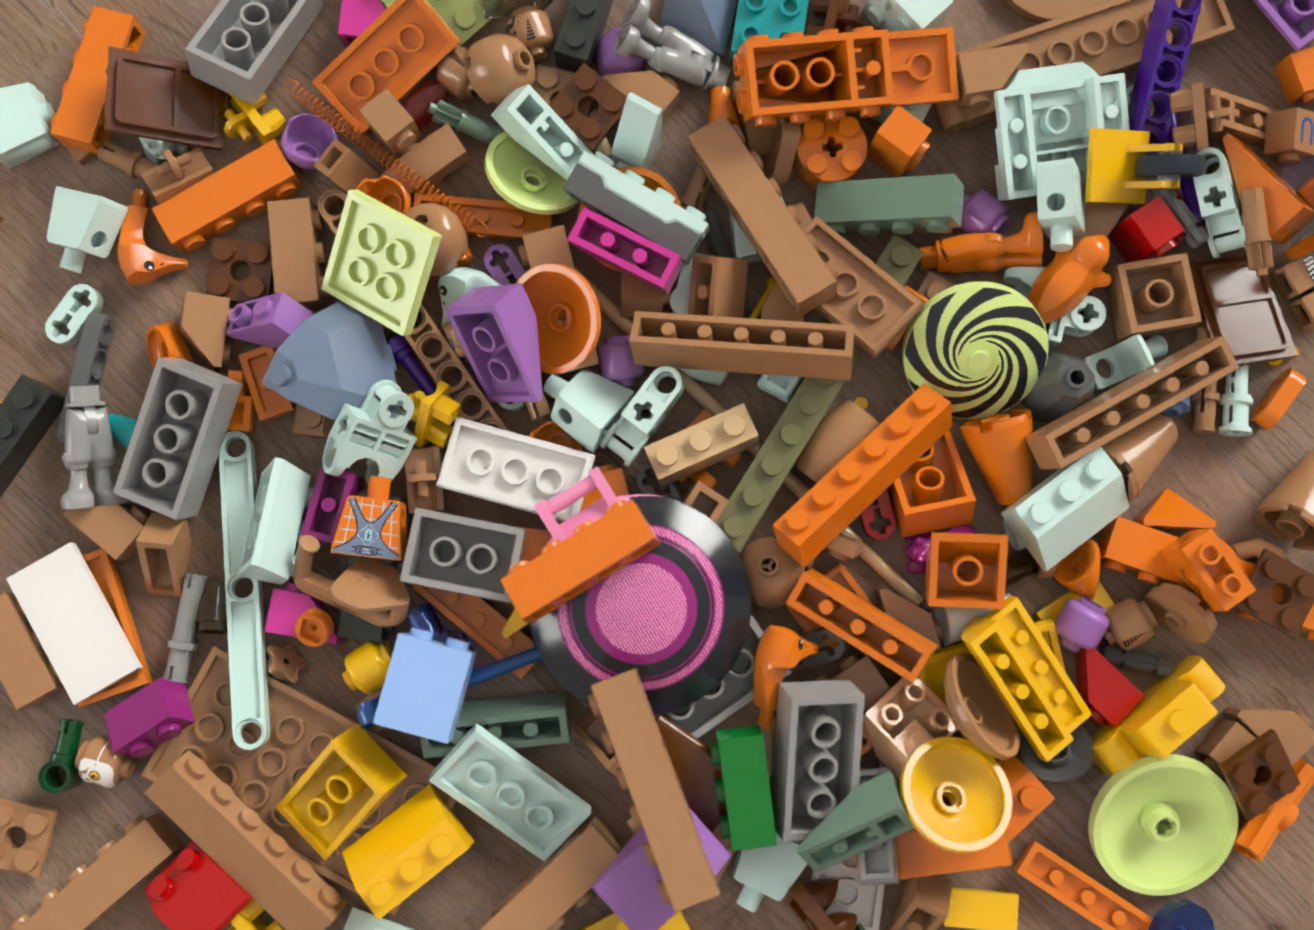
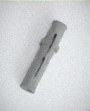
M185 573L172 640H168L167 647L170 650L163 679L187 683L192 652L197 649V644L194 642L198 624L195 621L205 593L208 576Z

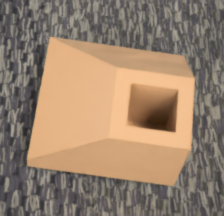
M903 677L863 716L876 756L887 768L891 769L892 773L900 781L905 763L916 749L932 739L951 737L958 730L950 720L948 707L919 678L913 684Z

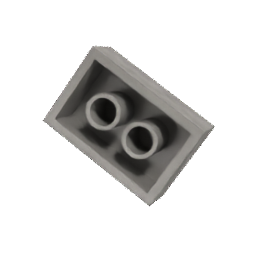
M415 508L400 581L513 603L500 580L509 575V568L524 560L529 531L522 528Z

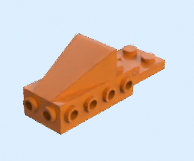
M873 26L854 28L852 32L839 33L838 29H828L817 32V35L804 36L803 32H792L782 35V38L769 39L768 35H756L748 37L747 41L737 50L738 54L733 56L735 76H740L741 91H737V109L739 113H743L744 123L755 122V127L774 126L777 124L776 120L789 118L790 124H803L811 122V117L825 115V121L846 119L847 113L859 112L860 118L880 116L881 110L896 107L897 105L901 107L955 102L959 100L953 27L888 32V29L874 30Z

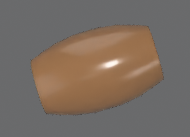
M846 400L822 418L797 458L795 467L817 484L879 426L878 421L851 400Z

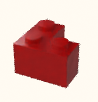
M1175 189V191L1178 193V195L1176 196L1177 200L1182 199L1184 202L1183 197L1180 195L1178 190ZM1159 195L1125 218L1112 229L1108 237L1124 260L1129 263L1160 257L1172 247L1184 241L1185 235L1182 232L1185 230Z

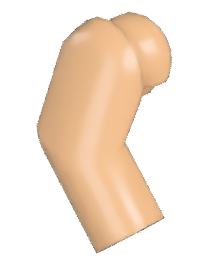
M1262 538L1230 545L1241 560L1252 557L1259 558L1263 549H1268L1286 559V554L1281 547Z

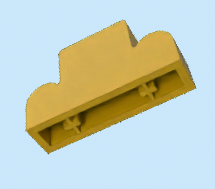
M1187 655L1172 668L1170 676H1162L1142 693L1145 697L1116 728L1104 725L1091 736L1094 749L1093 761L1104 774L1112 776L1117 771L1134 764L1145 755L1157 759L1166 758L1218 713L1210 702L1225 690L1226 685L1201 656Z

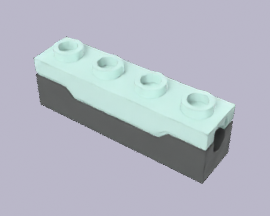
M584 150L579 163L576 164L563 186L566 194L607 219L680 255L684 264L688 266L693 255H695L701 245L702 239L705 238L709 231V223L704 221L707 216L692 206L688 205L685 210L674 203L676 198L659 187L654 192L644 186L645 179L635 172L627 169L625 173H622L613 167L615 162L606 155L596 151L593 156Z

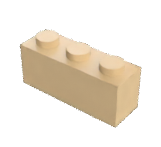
M742 403L647 445L644 449L662 488L759 445V434L745 404Z

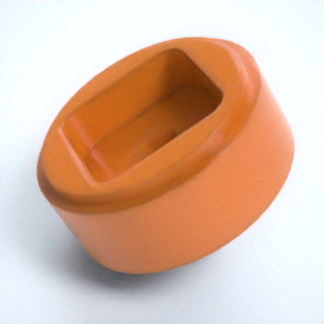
M311 608L304 611L296 620L294 631L297 638L303 644L310 647H319L325 644L332 636L334 622L331 616L324 610Z

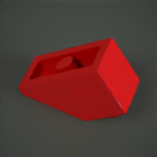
M1080 648L1079 652H1075L1077 691L1092 713L1089 719L1098 726L1104 724L1116 728L1145 696L1096 649Z

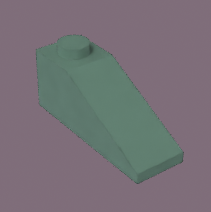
M888 771L856 786L797 847L798 855L817 873L914 829L915 827L909 820L902 803L900 782Z

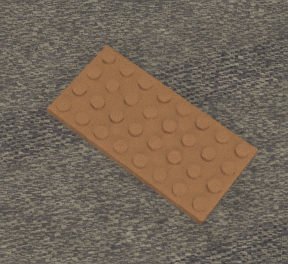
M218 645L213 646L187 692L195 722L183 729L176 738L166 740L158 745L141 776L155 782L171 764L190 750L196 757L202 759L207 768L223 783L230 786L234 794L250 809L254 810L271 830L281 836L302 860L308 862L315 872L359 895L352 882L342 852L430 784V774L437 764L382 734L372 731L371 728L363 729L408 776L384 803L325 861L276 809V806L335 737L356 723L359 724V722L267 672L270 716L269 740L263 747L256 750H245L238 747L234 742L232 734L229 653ZM251 722L244 726L242 730L244 741L248 744H254L260 739L261 728L258 724ZM432 784L450 809L453 810L457 800ZM404 900L393 908L390 913L396 915Z

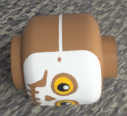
M98 735L90 741H85L81 745L75 759V768L79 770V776L83 781L106 788L116 787L123 778L129 779L136 765V758L113 753L110 737Z

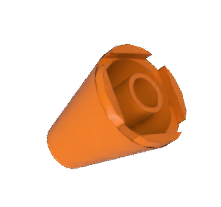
M1029 408L1010 410L1011 417L1009 414H996L985 418L973 419L965 422V426H960L961 434L999 505H1006V508L1033 489V454L1024 438L1033 433V416Z

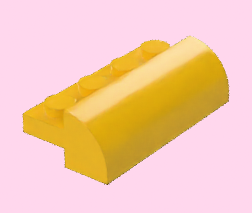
M1009 596L1005 599L1004 609H993L984 617L975 616L963 629L961 639L1039 759L1045 762L1050 761L1074 740L1070 733L1088 719L1092 713L1018 597Z

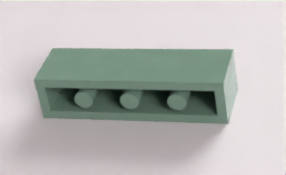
M955 174L848 180L829 183L817 182L814 218L816 216L819 217L842 237H845L846 233L858 232L865 236L879 235L880 231H892L896 234L907 235L912 234L915 229H927V231L933 233H945L949 231V228L961 227L965 186Z
M567 690L464 701L452 741L446 744L420 737L423 758L447 756L476 723L512 749L570 743L572 721Z

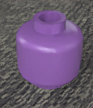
M986 190L978 191L973 196L967 194L963 199L962 222L959 228L966 234L984 232L1003 234L1011 220L1008 217V206L1003 201H998L997 197Z
M631 334L604 338L605 344L599 346L597 350L600 362V375L624 387L634 385L635 378L643 375L646 370L645 366L634 365L629 343Z
M1080 596L1078 600H1067L1055 620L1056 632L1061 636L1059 643L1074 652H1079L1080 648L1095 649L1109 627V619L1105 616L1107 610L1084 596Z

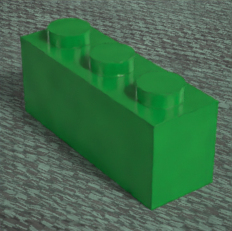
M760 725L715 731L717 743H711L710 750L713 766H720L722 779L715 780L718 803L725 802L726 816H719L722 839H730L732 851L776 846L777 839L765 745Z

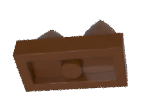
M818 879L805 885L799 881L788 890L784 901L806 930L856 929V914L836 912L827 915L825 913L836 896L839 883L837 879Z

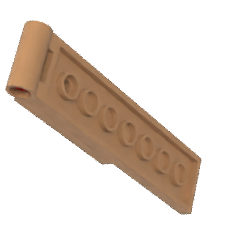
M1109 0L956 52L955 55L957 56L961 52L1029 42L1030 50L1015 71L1083 61L1100 76L1116 74L1139 66L1155 0ZM1175 0L1176 5L1180 8L1182 0ZM1202 0L1190 48L1230 35L1235 30L1224 0ZM1168 29L1166 33L1167 42L1171 44L1172 33ZM1015 71L1013 72V74L1011 75V77L1008 79V81L1005 83V85L1003 86V88H1002L1001 90H1005V89H1006V87L1008 86V84H1009L1011 78L1013 77ZM994 100L990 105L978 109H972L970 105L958 107L957 101L934 104L945 133L955 132L962 128L966 129L996 118Z

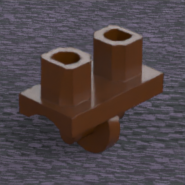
M814 0L813 12L815 16L826 17L824 25L809 24L805 36L817 35V32L828 29H838L839 33L852 32L854 28L864 27L866 20L858 15L859 6L850 5V0Z

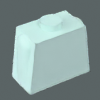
M29 82L0 88V163L9 169L60 145L59 141L50 134L51 119L55 112L46 101L45 96Z

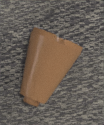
M1157 414L1101 446L1122 473L1128 502L1137 497L1178 440L1177 426L1168 416Z
M1310 451L1257 507V514L1255 516L1256 524L1271 538L1281 542L1284 537L1295 542L1292 547L1311 551L1314 550V451Z

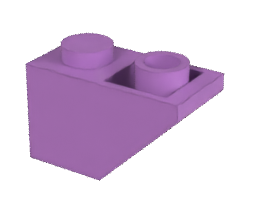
M279 292L236 304L229 317L230 324L226 335L234 339L278 349L305 319L314 315V313L284 292Z

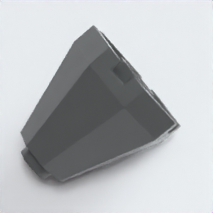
M1050 351L1048 352L1046 366L1043 368L1031 392L1021 400V403L1025 408L1031 409L1034 421L1051 423L1092 400L1095 375L1088 364L1081 358Z

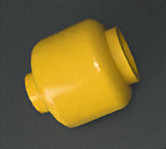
M371 640L347 654L344 659L346 671L342 673V676L349 688L353 691L359 689L368 695L382 688L393 651L385 642L379 644Z

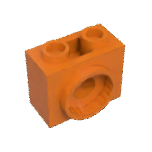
M1212 528L1188 531L1159 551L1185 588L1199 597L1201 602L1198 605L1205 611L1209 608L1212 611L1226 612L1256 591L1245 575V570L1239 557L1226 542L1216 535Z

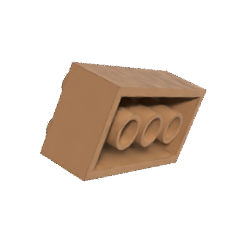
M594 814L557 848L545 862L541 863L488 913L479 930H557L566 921L565 915L574 904L577 908H580L593 896L595 892L591 886L620 853L624 845L599 817Z

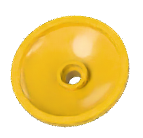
M940 737L921 745L905 763L900 781L902 803L913 826L929 842L950 852L972 853L990 846L1004 833L1012 813V795L1005 773L992 756L987 755L968 740L957 737ZM942 795L949 799L950 807L943 803Z

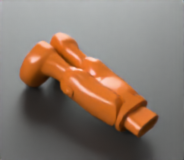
M1038 212L1028 213L1023 220L1021 231L1010 236L1003 237L1002 234L995 232L968 233L945 238L942 240L941 245L939 240H935L934 246L920 247V250L924 252L920 259L921 270L937 268V273L996 272L1004 267H1042L1043 233L1038 220Z

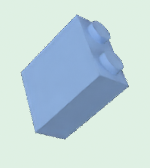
M411 628L410 633H398L373 724L447 744L454 737L477 652L468 650L470 644L468 642L447 637L446 643L431 640L432 632Z

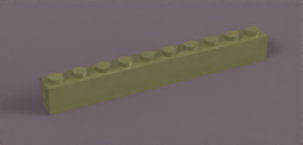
M894 234L875 264L904 287L924 252ZM855 342L852 369L864 351ZM804 377L728 499L729 502L715 522L728 536L738 553L748 540L846 380Z

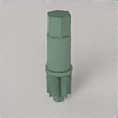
M439 100L437 105L431 102L427 111L433 114V122L442 126L448 123L454 132L463 133L485 144L490 145L497 135L505 131L490 122L467 113L465 109L458 108L443 100Z

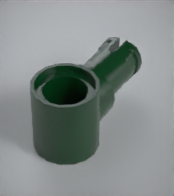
M59 719L60 725L54 751L50 752L49 762L45 763L38 773L40 788L47 793L58 794L76 788L83 782L79 776V770L75 768V759L84 726V721ZM59 767H62L66 772L65 783H62L57 776Z

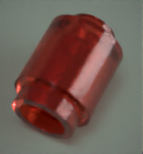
M426 78L402 100L404 103L402 106L414 119L418 129L422 125L427 127L432 122L433 114L427 112L430 103L432 102L437 105L439 100L449 103L447 98L450 96V93L437 79L431 82Z

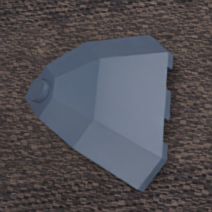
M340 300L305 319L276 350L262 384L296 404L336 420L344 403L360 409L369 389L376 382L391 380L397 384L394 373L397 372V367L391 345L386 342L383 325Z

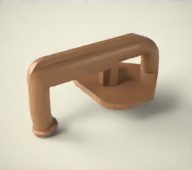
M303 535L299 538L293 580L295 586L300 591L376 626L392 627L404 622L408 614L410 597L404 583L400 581L401 576L397 569L374 559H359L333 581L311 571L313 555L320 548L318 540L311 535Z

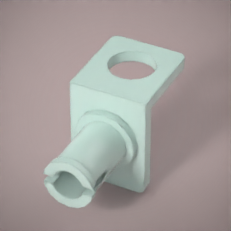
M1136 334L1108 349L1084 358L1083 361L1088 364L1095 375L1094 388L1101 390L1155 365L1153 359L1165 355L1168 351V345L1161 335L1156 334L1144 340L1141 334ZM1099 360L1106 361L1111 368V375L1107 379L1101 377L1097 372L1096 364Z

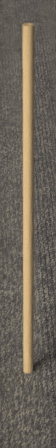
M576 268V271L591 285L597 297L600 310L626 335L631 334L633 321L629 317H620V309ZM674 368L679 372L683 380L684 390L712 416L726 411L692 377L685 374L680 368ZM759 442V445L747 450L756 456L762 444ZM789 471L783 481V484L799 499L810 490L791 471ZM849 526L842 531V533L862 540ZM864 544L859 556L899 595L918 606L924 598L869 545Z

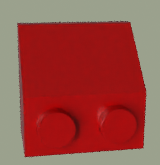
M194 841L182 850L144 889L155 916L170 930H223L252 900L251 896Z

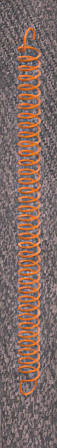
M289 79L285 82L284 89L287 94L290 95L286 90L287 82L294 81L297 83L292 89V98L297 99L299 103L306 106L317 117H321L322 121H326L332 128H336L337 132H341L342 136H346L352 143H356V146L361 147L362 151H366L372 158H376V161L381 162L382 166H386L393 174L396 173L397 177L402 178V181H407L408 185H412L413 189L417 188L418 193L422 192V196H427V199L432 200V203H434L433 199L439 195L440 189L435 191L432 199H429L428 195L434 191L435 185L430 187L427 195H424L423 191L429 187L430 181L426 182L422 191H419L418 188L424 183L425 178L418 182L417 187H413L420 174H417L413 178L412 183L409 184L408 180L412 178L415 170L408 174L406 180L403 179V176L408 173L410 166L403 170L402 176H398V172L405 165L404 162L399 165L397 172H393V169L399 164V158L394 161L391 168H388V165L394 160V155H391L386 165H384L383 161L389 156V151L385 152L381 161H379L377 158L383 154L384 147L380 148L376 157H373L372 154L378 150L379 143L373 147L371 153H368L367 150L374 145V140H371L366 150H364L362 147L369 141V136L363 139L365 133L362 132L357 137L356 142H353L352 139L358 135L359 128L354 130V125L348 128L349 121L344 123L345 118L339 119L340 114L334 115L335 110L329 112L330 107L326 106L324 108L325 103H320L319 98L314 101L315 95L310 96V91L305 92V87H302L298 91L297 96L294 97L293 91L299 83L294 79ZM304 89L303 93L298 96L299 92ZM314 96L313 100L308 104L310 98ZM319 100L316 106L313 107L314 103ZM328 113L326 120H324L323 116ZM339 119V121L336 124V127H333L332 124H334ZM343 124L341 131H339L337 128ZM348 128L346 135H344L342 132ZM354 130L351 138H348L347 135H349ZM363 139L361 146H359L357 143ZM442 193L440 195L436 204H439V202L443 200V198L445 197V193ZM450 197L445 199L443 206L448 204ZM452 201L448 208L452 209L456 202ZM457 205L453 212L456 213L461 205ZM466 208L461 210L458 219L465 213ZM471 212L467 213L464 217V220L462 221L463 227H468L469 231H473L481 223L486 228V234L484 236H480L477 233V236L480 238L486 237L488 234V229L486 225L481 222V220H479L478 225L474 229H469L470 225L475 221L476 216L472 217L467 226L464 225V222L471 215Z

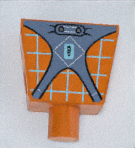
M369 476L366 497L354 495L347 497L331 546V553L404 562L407 550L406 505L401 501L389 500L390 478Z

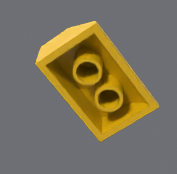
M430 783L345 849L342 855L356 891L379 920L467 851L474 843V839L432 783Z

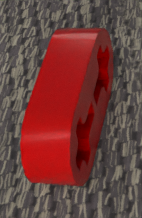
M887 489L874 501V506L870 504L859 515L865 535L875 541L889 538L896 528V519ZM874 509H877L880 520L886 519L888 522V526L883 528L884 534H879L877 529L872 530L870 527V523L875 521Z

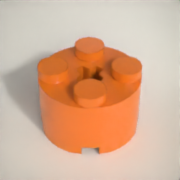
M825 115L816 116L812 118L811 122L805 123L800 133L793 166L798 178L810 186V189L817 191V182L829 183L855 180L867 155L866 136L857 119L852 116H846V119L825 121ZM828 151H831L832 154H835V157H830Z

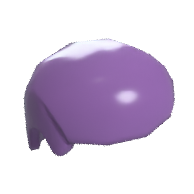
M620 27L605 32L597 44L595 66L601 77L607 74L642 71L645 66L646 59L634 55L621 57L614 53V43L619 33L623 30Z
M308 113L295 115L287 122L281 139V149L285 157L292 164L299 168L316 170L313 165L333 140H337V134L331 125H328L326 121H322L321 117H317V115Z

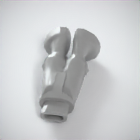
M634 0L622 22L621 28L623 30L619 33L614 43V53L621 57L634 55L644 58L650 67L659 73L668 74L681 81L699 86L704 90L708 87L713 89L717 86L726 85L730 68L720 63L719 56H714V53L705 46L683 34L675 27L663 26L661 28L649 18L651 2L649 0ZM640 36L653 41L657 46L650 45L641 39Z
M99 385L69 387L70 403H65V408L67 409L65 414L62 460L66 469L70 470V484L68 491L61 497V508L81 509L94 507L95 505L130 503V500L113 493L115 484L110 473V466L115 462L116 451L113 448L111 427L106 407L100 406L106 405V402L100 401ZM89 462L91 464V468H93L92 492L89 490L87 481V468Z

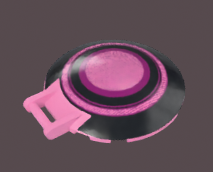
M596 466L588 471L589 476L546 503L542 500L534 505L535 510L552 535L548 544L556 540L561 542L574 535V528L585 521L592 520L595 522L606 515L605 510L615 502L620 500L627 502L632 499L640 508L661 545L536 622L530 623L533 639L543 662L554 678L566 690L586 704L590 705L588 695L593 694L591 685L629 670L637 669L654 716L674 712L696 702L714 689L728 674L738 659L746 640L751 617V594L747 573L733 543L721 528L705 514L683 502L664 496L633 494L616 497L603 474ZM596 488L599 489L603 498L561 524L557 522L554 517L556 513Z

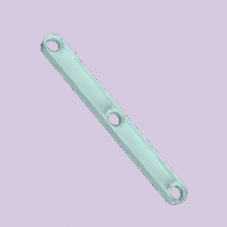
M231 431L226 433L219 452L232 734L234 742L238 747L245 750H256L263 747L270 737L262 581L251 579L254 585L253 591L245 598L238 597L234 590L237 581L246 578L238 576L257 494L256 459L252 440L240 431ZM236 439L244 440L246 443L245 452L239 457H231L227 451L230 442ZM251 722L258 724L261 728V737L254 744L246 743L242 737L244 726Z

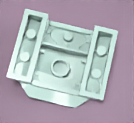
M1082 61L1015 71L1005 90L994 91L997 119L995 135L999 165H995L998 201L1036 196V163L1074 158L1086 184L1089 129L1130 130L1125 73L1100 76Z

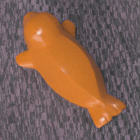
M1087 236L1073 245L1071 250L1055 252L1054 260L1036 278L1029 292L1028 300L1035 307L1044 324L1069 314L1093 288L1106 287L1111 283V276L1102 271L1110 257V242L1106 236Z

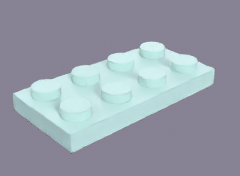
M477 723L436 766L429 778L432 784L544 862L591 814L590 804Z

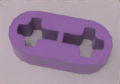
M496 244L486 250L484 264L492 279L499 284L510 285L509 280L515 278L517 282L526 272L514 252L508 246ZM499 254L502 258L509 257L505 260L509 272L504 274L500 266H491L495 263V255Z

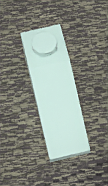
M529 84L515 89L491 114L497 123L518 144L566 180L576 164L579 163L584 150L594 156L587 146Z
M630 92L623 108L611 151V159L615 162V169L630 166L649 169L662 146V109Z

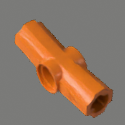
M1301 759L1292 766L1301 784L1292 793L1286 794L1272 804L1265 813L1257 815L1250 821L1244 818L1239 825L1232 848L1242 856L1254 862H1261L1279 832L1288 829L1299 815L1297 805L1314 784V767Z

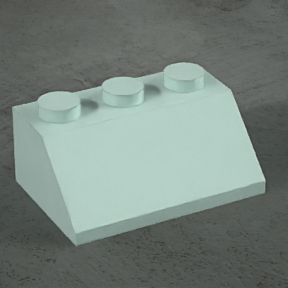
M1099 447L1064 468L1055 471L1001 512V515L1045 572L1130 507L1122 473L1103 448Z
M275 457L261 473L238 576L279 585L288 581L289 576H294L296 560L294 552L296 543L301 537L300 534L304 524L302 515L304 507H309L314 490L313 487H309L311 475L282 458Z

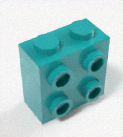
M739 0L729 65H733L734 54H738L737 50L747 41L748 37L768 35L769 39L782 38V35L792 32L804 33L809 0Z

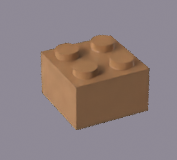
M1187 253L1117 264L1106 272L1112 278L1111 283L1106 286L1118 342L1124 341L1136 334H1141L1142 337H1149L1156 334L1161 335L1184 331L1202 322Z

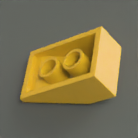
M356 723L335 737L276 806V809L326 861L384 803L408 775Z

